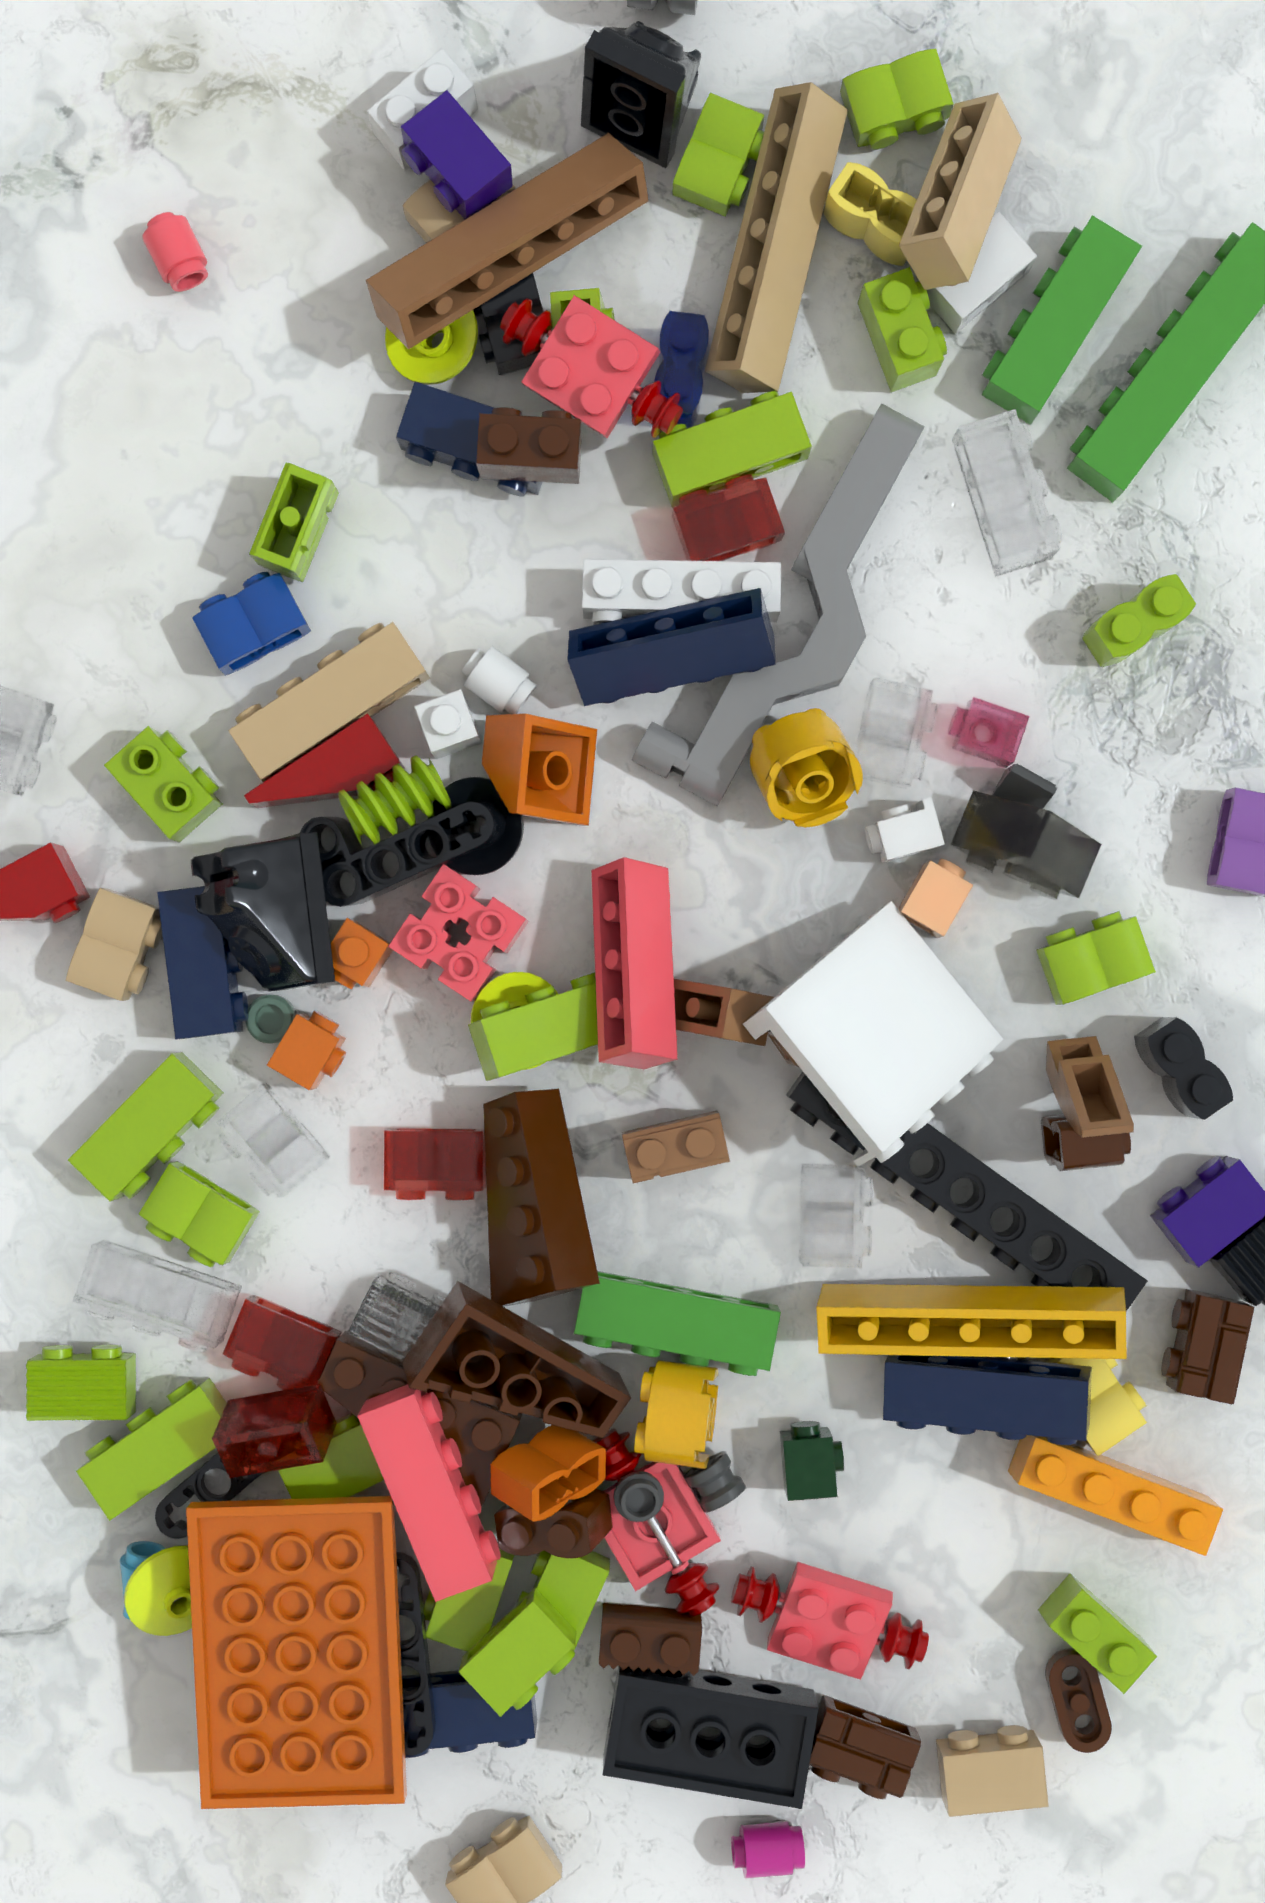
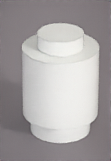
M493 646L486 653L478 648L461 671L468 676L464 686L500 713L506 710L510 714H517L537 686L528 679L530 674Z

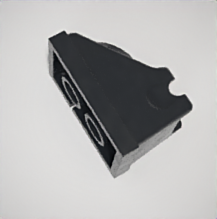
M640 21L633 23L628 28L604 27L599 32L594 30L585 46L581 126L600 136L609 133L628 150L667 168L675 154L677 136L697 84L698 67L701 60L700 51L695 49L691 52H684L683 45L657 29L645 26Z
M317 832L298 833L277 840L228 847L216 853L195 856L191 859L192 876L200 877L205 884L204 891L200 895H195L197 912L208 916L229 942V948L235 959L253 974L263 988L271 992L335 982Z

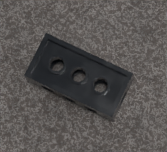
M618 1665L603 1753L602 1775L802 1809L818 1715V1705L814 1690L699 1670L694 1676L689 1671L683 1675L679 1670L673 1675L669 1669L663 1674L660 1669L653 1673L650 1668L643 1672L639 1667L634 1671L629 1666L622 1670ZM658 1718H664L671 1722L665 1728H655L649 1723ZM706 1727H715L720 1730L718 1734L711 1737L699 1734V1731ZM757 1735H764L769 1738L760 1745H753L748 1742Z

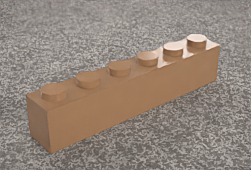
M607 133L366 279L377 318L408 349L412 348L647 203L649 200L643 162L611 134Z

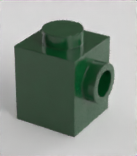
M816 1421L792 1423L790 1425L791 1430L780 1431L784 1490L787 1500L838 1497L836 1472L844 1471L842 1442H833V1436L829 1428H820V1423Z

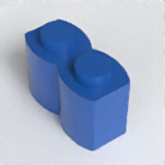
M261 572L250 577L243 583L244 589L238 594L228 598L225 594L213 596L204 601L199 606L201 611L192 617L216 665L225 676L253 664L268 653L279 650L311 632L280 572L270 575L269 572Z

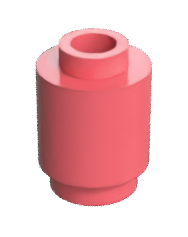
M165 212L156 215L147 223L148 228L143 233L142 239L163 281L170 283L172 289L177 292L186 291L201 284L208 277V272L205 268L207 259L187 218L182 215Z

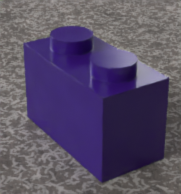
M448 90L401 126L404 143L401 153L405 161L417 175L420 176L422 173H425L435 184L433 191L436 197L449 212L452 213L456 209L465 220L490 205L513 187L512 169L509 161Z
M1216 1156L1208 1160L1196 1171V1175L1199 1178L1185 1189L1178 1186L1164 1194L1157 1202L1160 1208L1150 1215L1185 1262L1198 1268L1265 1216V1191L1240 1159L1228 1156L1222 1159L1220 1156Z

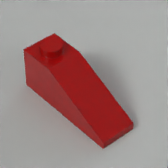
M367 713L245 794L244 797L249 804L256 808L339 798V791L343 789L353 797L357 796L356 784L358 782H364L371 790L375 791V774L380 772L390 782H393L392 767L396 764H399L404 769L405 767L374 720Z
M50 842L0 869V921L49 920L51 918L53 923H58L77 914L81 910L78 904L90 898L66 849L62 845Z

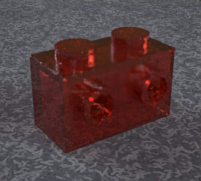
M321 1384L228 1400L212 1440L229 1478L324 1462L337 1422Z

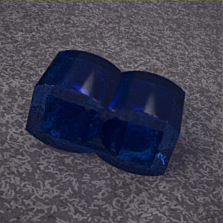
M669 311L660 331L659 368L654 382L659 380L662 383L660 394L666 398L671 397L677 392L680 394L678 405L683 408V412L676 425L686 424L687 428H690L696 422L701 406L702 372L706 363L709 340L708 323L705 315Z

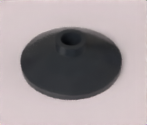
M468 777L449 784L445 789L450 798L452 808L467 802L492 803L503 813L506 825L504 834L496 843L447 866L467 875H484L499 870L514 857L520 847L524 832L523 815L509 813L490 779ZM437 800L433 801L434 816L447 811ZM473 824L465 828H456L460 835L474 832ZM432 831L428 837L435 854L438 856L443 849V841L439 833Z

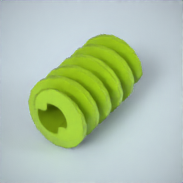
M417 755L411 757L410 774L399 764L392 767L393 782H390L380 772L375 774V791H372L364 782H358L356 784L358 799L356 800L344 789L339 791V802L361 847V835L363 834L374 844L380 842V826H383L392 835L397 834V818L399 817L409 826H415V810L418 808L428 818L434 817V800H437L447 810L452 808L448 793L430 758L429 765H426Z

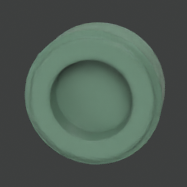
M261 996L255 999L248 1008L247 1029L260 1042L268 1044L279 1043L295 1018L296 1010L291 1002L282 996Z

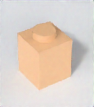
M940 858L938 864L930 860L923 864L898 910L913 925L936 938L944 937L972 889L973 884L963 879L966 872L952 862Z

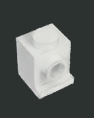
M932 797L922 799L916 803L917 811L915 812L911 811L910 804L884 810L881 812L882 821L865 826V835L871 854L879 853L881 862L885 863L937 849L945 845Z

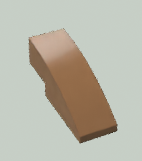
M1097 1037L1047 1041L1046 1072L1057 1102L1073 1130L1081 1138L1133 1132L1134 1123L1109 1055L1102 1054Z

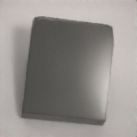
M1013 764L1003 773L991 795V801L1021 819L1031 822L1049 802L1057 788L1052 782L1025 767Z

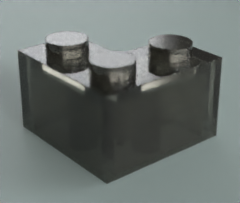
M974 790L951 842L953 847L968 855L965 860L967 864L989 873H993L995 866L1004 868V875L1022 883L1031 884L1029 888L1031 891L1053 900H1057L1060 893L1075 898L1080 897L1102 845L1052 811Z

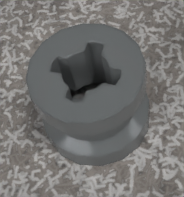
M726 1451L710 1456L706 1469L692 1467L684 1475L689 1487L696 1488L699 1492V1504L704 1512L708 1513L723 1507L737 1498L746 1489L742 1478L732 1473L730 1469L731 1460Z

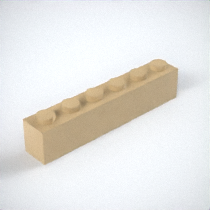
M812 82L776 88L774 90L705 372L742 393L779 391L848 112L847 108Z

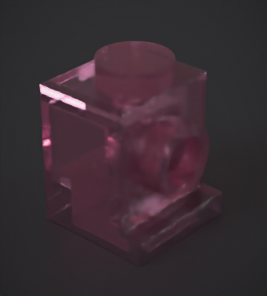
M973 697L967 702L965 709L957 706L947 734L955 737L952 749L1007 768L1015 761L1030 716ZM984 725L988 727L991 733L989 741L982 742L976 738L974 733L976 726Z

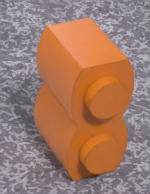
M551 1425L538 1432L528 1444L522 1443L512 1446L496 1457L490 1464L491 1495L531 1521L544 1520L558 1512L569 1499L575 1500L588 1495L605 1480L606 1449L577 1431Z

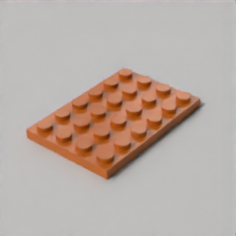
M391 1496L190 1502L186 1508L201 1809L404 1804L407 1796L395 1511Z

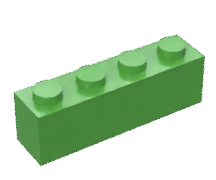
M1093 215L1083 231L1074 226L1058 252L1066 257L1057 272L1048 268L1033 292L1034 295L1041 299L1032 313L1023 308L1007 335L1015 339L1006 354L997 350L983 372L982 376L990 381L982 396L1031 425L1131 266L1142 245Z
M597 1271L600 1284L582 1289L574 1334L584 1335L582 1342L602 1348H611L613 1341L631 1344V1352L649 1357H660L661 1350L680 1354L679 1360L681 1362L691 1365L708 1366L709 1360L729 1363V1371L748 1376H756L758 1369L770 1371L781 1314L778 1305Z

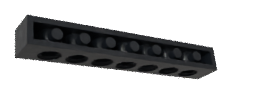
M802 1071L786 1094L787 1097L795 1102L790 1111L813 1127L818 1120L824 1122L835 1130L829 1139L853 1156L859 1148L864 1151L865 1147L844 1121L831 1115L829 1103ZM928 1123L913 1134L907 1130L900 1137L904 1146L883 1163H880L875 1157L870 1166L871 1169L892 1184L900 1177L912 1185L915 1189L910 1194V1197L934 1213L940 1205L954 1215L955 1218L950 1225L973 1242L980 1234L993 1243L995 1246L990 1254L1012 1270H1015L1019 1263L1035 1273L1030 1281L1035 1286L1073 1287L1071 1278L1074 1270L1081 1265H1089L1092 1269L1093 1277L1087 1287H1124L1127 1311L1148 1282L1144 1277ZM919 1149H928L932 1153L934 1160L931 1170L924 1175H914L909 1165L912 1154ZM969 1178L973 1184L971 1198L962 1204L954 1203L950 1197L952 1184L957 1179ZM1000 1207H1009L1013 1214L1011 1226L1003 1232H994L990 1224L993 1212ZM1040 1236H1049L1053 1243V1250L1050 1256L1041 1261L1034 1260L1031 1255L1033 1242Z

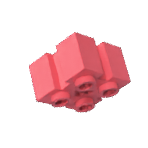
M443 864L421 896L431 903L430 907L422 919L409 914L388 947L421 969L427 970L433 961L444 969L438 980L469 1001L474 1002L478 993L497 970L487 963L496 948L508 953L529 921L494 897L485 907L474 899L480 888ZM461 920H465L469 923L466 932L471 936L470 941L466 945L458 942L457 946L453 947L449 942L452 935L448 932L451 924L459 925Z

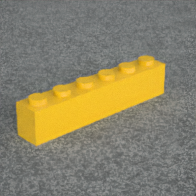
M822 1284L816 1306L819 1354L1127 1359L1124 1287Z

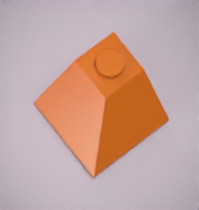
M530 714L486 715L482 766L509 813L589 826L597 729Z

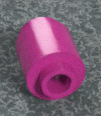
M787 1821L740 1825V1836L731 1837L734 1869H743L744 1878L792 1875L793 1869L805 1868V1848L801 1826L789 1827Z

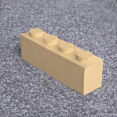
M999 93L954 104L900 241L899 247L924 290L943 286H955L960 283L969 282L1022 139Z
M394 622L386 627L382 623L370 627L358 637L360 644L345 654L342 650L329 654L317 664L319 671L304 681L301 677L288 681L276 691L278 698L263 708L260 704H255L235 718L238 724L228 731L260 780L265 782L367 713L370 717H373L430 679Z

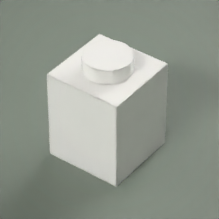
M461 689L414 706L430 751L436 759L482 743L466 697Z

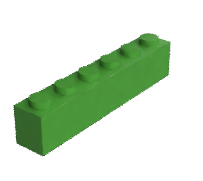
M1252 222L1241 237L1234 232L1230 234L1214 256L1221 262L1212 275L1203 270L1185 294L1192 302L1184 313L1181 314L1174 309L1156 334L1163 341L1154 353L1145 347L1127 371V373L1134 377L1127 389L1122 391L1117 386L1098 410L1105 418L1096 430L1087 425L1069 448L1076 456L1067 469L1112 503L1125 491L1265 304V231Z

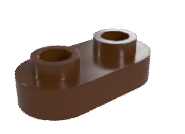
M1070 1648L1060 1650L1049 1659L1045 1670L1046 1681L1059 1729L1066 1742L1073 1749L1083 1753L1095 1752L1105 1746L1112 1731V1724L1097 1669L1076 1650ZM1073 1666L1078 1668L1075 1678L1071 1680L1062 1678V1673L1067 1667ZM1085 1714L1091 1717L1086 1727L1078 1728L1075 1726V1721L1080 1715Z

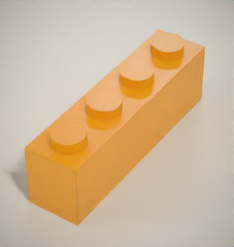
M1026 1435L1024 1439H1020L1008 1469L1009 1474L1021 1486L1203 1556L1207 1555L1223 1512V1508L1205 1494L1106 1456H1097L1093 1451L1074 1444L1057 1445L1047 1441V1437Z

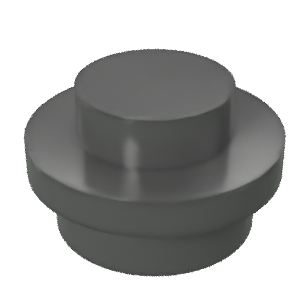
M636 1471L625 1475L617 1483L614 1490V1502L618 1512L625 1519L633 1522H644L653 1518L660 1511L664 1502V1492L659 1480L655 1476L647 1472Z

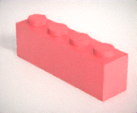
M623 857L591 870L598 1058L600 1063L648 1069L678 1060L669 873L666 867Z
M407 1384L366 1400L357 1415L435 1602L492 1581L497 1560H500L499 1546L491 1530L484 1531L478 1516L481 1513L478 1494L472 1484L465 1485L459 1470L462 1467L461 1454L454 1439H446L440 1421L443 1420V1413L435 1393H427L409 1388Z

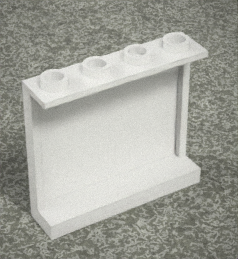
M892 901L863 921L743 1023L755 1040L769 1030L865 1147V1150L853 1160L857 1166L875 1157L880 1163H883L904 1146L900 1137L907 1130L913 1134L925 1126L935 1116L931 1108L937 1102L944 1105L965 1088L960 1080L966 1074L973 1077L985 1069L994 1060L990 1052L1003 1040L1001 1035Z

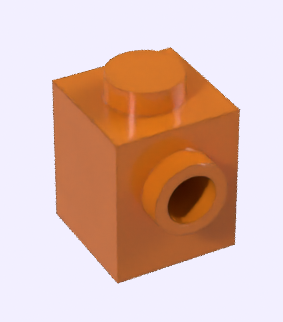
M346 918L331 942L335 980L351 990L356 983L361 986L370 987L393 951L388 947L390 942L357 921Z
M315 1010L310 1017L306 1014H296L267 1066L308 1090L317 1089L324 1075L333 1077L344 1060L347 1052L340 1048L346 1038L336 1033L339 1027L338 1023Z

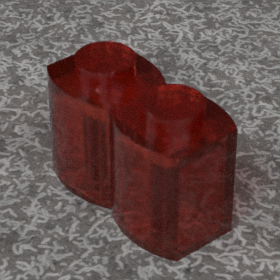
M752 474L742 475L725 483L726 490L720 493L708 495L706 490H697L679 499L680 505L673 508L672 519L687 561H725L734 556L746 554L782 541L785 531L766 477L754 480Z
M391 1128L384 1130V1190L396 1191V1199H426V1191L434 1190L445 1191L446 1200H474L475 1191H483L486 1188L484 1129Z
M251 1295L243 1303L223 1355L233 1360L231 1366L234 1369L251 1376H259L260 1371L268 1373L278 1379L276 1385L279 1388L302 1396L305 1391L314 1393L319 1388L317 1386L319 1379L342 1332L320 1321L297 1314L272 1301Z

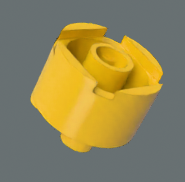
M812 708L805 712L787 715L771 725L760 727L753 735V748L750 754L751 772L772 814L782 821V818L793 821L795 826L798 827L819 826L837 818L848 808L846 801L854 790L858 794L863 781L861 765L839 726L821 709Z
M658 1360L655 1367L649 1368V1372L644 1371L640 1402L648 1403L647 1416H644L643 1422H638L634 1444V1451L636 1453H643L645 1460L650 1462L701 1469L707 1468L710 1455L701 1454L700 1452H705L706 1441L712 1442L718 1385H710L709 1380L714 1381L719 1375L718 1368Z

